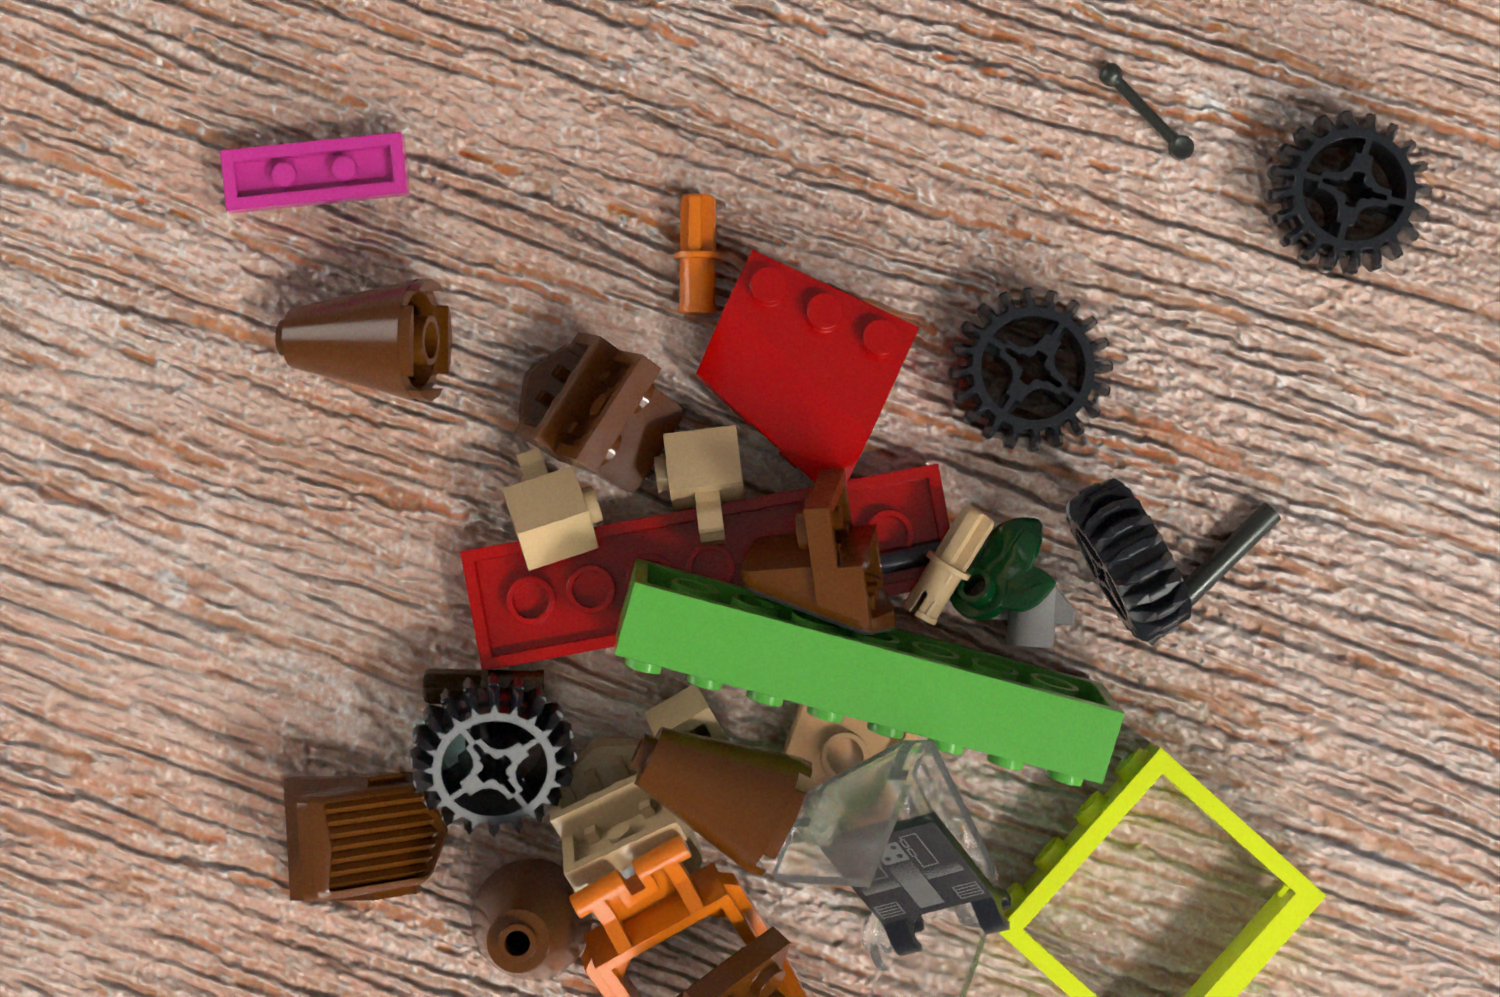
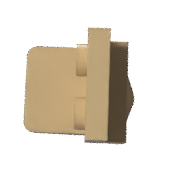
M593 739L577 757L575 764L570 766L573 773L571 786L559 787L562 798H560L558 806L549 805L550 822L562 839L564 875L575 892L616 869L621 872L625 879L633 876L636 872L632 866V860L679 834L683 837L692 854L690 858L682 862L687 871L692 872L702 864L701 847L693 830L635 785L638 771L629 768V764L640 739Z

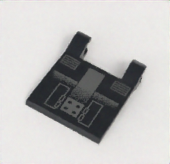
M935 811L823 842L822 853L883 924L890 944L899 956L922 951V944L918 942L915 933L924 930L922 914L969 902L972 905L980 927L986 934L1010 930V922L1003 914L1004 910L1011 908L1009 893L1003 888L993 887Z

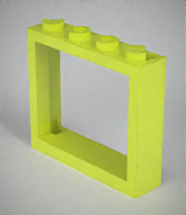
M1150 743L1143 750L1138 746L1127 759L1123 758L1116 767L1114 773L1119 779L1104 795L1096 791L1080 806L1074 815V819L1079 823L1063 841L1058 836L1053 838L1040 851L1033 862L1038 869L1023 886L1015 882L1006 889L1011 897V908L1004 910L1003 914L1010 922V930L998 933L1068 996L1099 997L1024 928L1156 780L1163 775L1283 883L1183 996L1237 997L1324 900L1326 895L1161 747Z

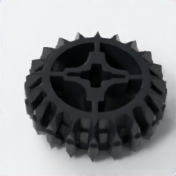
M1350 110L1341 112L1337 116L1335 125L1324 114L1314 120V132L1305 126H1301L1293 132L1292 135L1296 146L1284 143L1278 148L1276 154L1286 166L1273 165L1268 169L1266 176L1271 181L1281 184L1282 187L1274 188L1264 193V201L1270 204H1281L1282 210L1271 215L1268 221L1270 226H1278L1284 222L1287 223L1291 231L1283 235L1279 240L1280 245L1283 247H1287L1298 240L1303 244L1297 255L1299 262L1304 264L1310 261L1316 253H1319L1318 267L1322 273L1331 272L1336 266L1338 259L1344 276L1356 274L1360 261L1368 272H1373L1382 267V255L1390 261H1394L1403 255L1402 246L1399 241L1412 243L1418 239L1420 234L1410 221L1421 222L1428 218L1430 212L1424 206L1416 203L1415 199L1430 195L1433 187L1426 183H1416L1415 176L1428 169L1426 161H1417L1410 164L1406 156L1414 151L1416 141L1410 139L1399 146L1393 142L1398 134V124L1390 123L1380 133H1377L1376 114H1366L1362 117L1358 126H1356L1355 117ZM1335 147L1350 148L1348 158L1341 162L1337 173L1324 170L1319 174L1306 172L1310 162L1318 152ZM1373 160L1385 173L1390 189L1380 186L1374 180L1371 172ZM1345 182L1351 183L1349 193L1358 197V200L1350 205L1345 204L1346 194L1337 190V187ZM1304 197L1318 202L1324 212L1322 228L1316 224L1309 214ZM1376 213L1388 215L1381 229L1371 239L1362 241L1344 240L1347 229L1355 225L1359 214L1372 216Z
M1026 287L1021 291L1020 307L1017 308L1010 294L1006 291L1002 292L997 296V304L1001 313L999 315L989 305L982 303L976 308V312L985 326L981 328L967 320L960 326V331L973 341L972 345L953 343L950 349V353L954 356L967 359L966 366L950 367L947 371L948 378L967 379L968 387L958 389L952 393L953 401L962 402L972 397L976 407L967 411L963 419L966 423L970 424L984 414L989 421L983 427L981 437L986 440L991 439L999 427L1006 429L1003 437V448L1010 450L1015 447L1019 433H1025V445L1028 452L1039 450L1041 432H1045L1046 438L1053 448L1062 446L1063 435L1059 426L1063 424L1069 433L1075 437L1080 436L1084 433L1085 429L1076 414L1080 412L1085 417L1095 419L1101 413L1099 407L1088 400L1089 394L1096 397H1106L1111 391L1110 386L1105 383L1094 381V374H1105L1113 371V363L1111 361H1094L1093 353L1109 346L1108 339L1102 337L1089 343L1085 333L1097 325V320L1094 316H1090L1079 325H1076L1071 320L1080 306L1076 300H1071L1061 313L1055 311L1058 293L1054 290L1046 292L1042 299L1041 307L1035 306L1033 288ZM1030 321L1048 326L1043 335L1030 347H1021L1011 341L1005 342L994 335L1002 327L1016 322ZM1063 337L1073 350L1077 362V382L1075 388L1067 384L1068 379L1057 371L1054 364V356ZM984 351L994 357L993 361L998 363L1006 374V385L997 403L992 400L983 382L982 357ZM1032 356H1035L1041 361L1037 371L1044 376V382L1035 378L1025 384L1019 379L1023 369L1016 364V358L1025 362ZM1029 393H1041L1050 399L1054 397L1065 404L1059 412L1045 419L1028 420L1011 415L1017 405Z
M1115 478L1108 479L1102 483H1094L1079 491L1078 496L1066 503V520L1071 527L1070 531L1078 544L1077 547L1081 551L1086 565L1091 570L1096 583L1103 591L1107 602L1113 607L1117 617L1123 621L1126 629L1131 631L1134 637L1146 642L1159 636L1164 637L1179 629L1178 625L1191 618L1192 601L1188 595L1189 590L1183 582L1182 573L1173 559V554L1168 550L1162 535L1153 524L1151 516H1148L1143 509L1140 500L1134 497L1130 488Z
M491 673L486 681L487 687L477 689L475 682L467 677L463 682L464 694L458 696L453 691L444 688V691L440 694L442 707L427 704L423 711V721L425 724H416V727H414L412 737L413 743L416 746H413L409 751L410 766L416 769L413 772V784L417 791H425L424 803L429 811L441 808L442 820L445 821L447 826L463 817L464 830L469 835L477 828L479 823L487 824L488 832L495 837L500 829L499 824L510 822L511 827L519 834L523 827L522 817L528 815L541 823L545 816L543 803L558 806L559 800L562 798L559 787L571 786L573 773L570 766L575 764L577 760L575 745L571 743V740L574 738L573 729L568 720H561L563 718L562 707L557 701L545 704V691L539 685L524 694L523 681L518 676L509 683L507 688L499 687L498 677ZM491 721H503V722H502V723H494V722H491ZM461 733L465 738L466 749L458 754V762L448 768L443 760L444 754L450 743ZM540 743L543 748L540 758L534 768L524 777L521 773L520 763L529 756V749Z

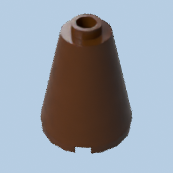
M433 279L410 280L291 308L284 320H280L276 327V348L278 353L284 356L291 368L414 401L431 402L439 397L443 388H433L437 374H448L451 364L452 326L448 305H437L433 291H443L438 282Z
M661 727L655 737L644 733L629 764V768L638 771L635 785L746 872L755 876H762L766 872V869L760 862L763 854L775 860L800 811L806 793L795 788L799 773L811 778L813 770L812 762L798 756Z
M524 859L510 862L493 872L477 892L471 912V927L474 940L484 958L502 973L524 980L545 979L567 969L583 952L586 946L583 935L591 931L592 915L590 913L580 918L575 912L569 896L575 893L565 877L562 866L546 859Z

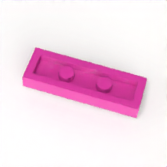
M402 132L220 150L226 211L231 214L410 196L405 136Z

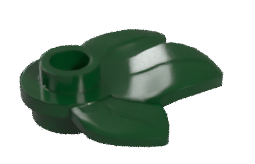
M1028 517L1013 518L999 524L996 528L993 527L967 569V572L971 575L969 580L961 579L950 597L953 607L962 616L970 620L979 621L994 618L1003 610L1025 612L1038 606L1051 593L1056 585V581L1048 573L1034 566L1043 537V524L1039 519ZM985 581L983 591L976 596H970L973 587L977 583Z

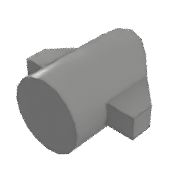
M1055 585L1051 593L1031 610L1025 612L1003 610L999 615L991 619L1007 620L1005 642L1007 645L1054 648L1055 624L1074 625L1076 610Z

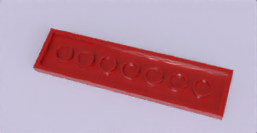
M939 464L856 478L847 482L853 526L877 524L880 551L903 545L911 546L913 543L937 538L942 542L950 529ZM813 487L721 503L726 544L701 545L697 510L694 508L593 527L599 548L530 571L528 570L519 541L460 551L481 670H492L615 647L617 626L636 558L745 587L742 582L740 567L753 541L762 536L795 534L797 511H803L805 494L807 491H812ZM926 566L884 574L882 588L887 596L911 592Z

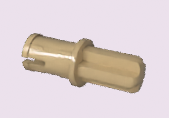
M966 505L962 507L935 552L929 550L926 554L930 561L907 599H904L901 604L909 612L914 610L916 611L915 616L929 624L936 625L937 618L961 579L969 580L971 575L967 572V569L994 527V521L991 517L973 506Z

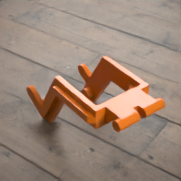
M680 834L632 860L631 863L636 872L633 876L625 879L621 872L616 869L569 896L570 902L580 918L593 912L601 922L600 926L583 935L586 948L581 961L585 972L604 997H642L625 973L630 960L707 916L729 918L746 945L769 929L734 873L720 872L714 862L698 871L689 874L682 862L690 858L692 854ZM786 957L782 967L785 971V977L777 989L785 997H807Z

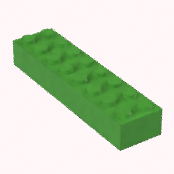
M636 558L617 626L615 655L624 657V664L634 670L648 674H660L662 668L685 673V680L708 690H721L723 684L747 690L746 696L749 699L769 706L780 707L783 701L787 700L808 706L806 710L808 714L829 722L841 723L844 716L868 722L867 728L870 731L889 738L901 739L904 732L928 738L927 744L950 754L961 755L964 748L986 753V759L989 762L1006 769L1020 771L1023 769L1024 764L1047 769L1046 775L1049 778L1071 786H1082L1084 779L1103 784L1125 715L1124 711L1101 682L896 627L888 632L862 635L753 594L746 587Z

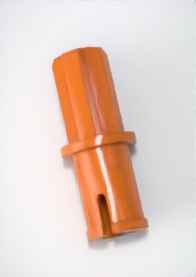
M693 193L682 196L680 200V251L674 252V260L680 261L679 314H716L715 261L721 260V253L716 252V199L712 195Z

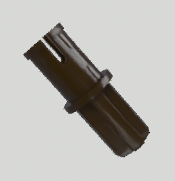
M429 668L425 671L423 677V698L428 704H441L440 694L444 691V688L460 696L464 694L463 682L467 677L475 682L478 689L487 687L486 681L491 673L498 677L499 687L507 688L509 683L518 676L523 681L524 694L538 685L544 690V670Z

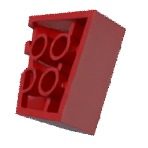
M752 249L724 307L695 377L748 426L753 425L780 450L778 454L795 469L798 467L814 483L820 471L826 469H845L847 483L920 327Z

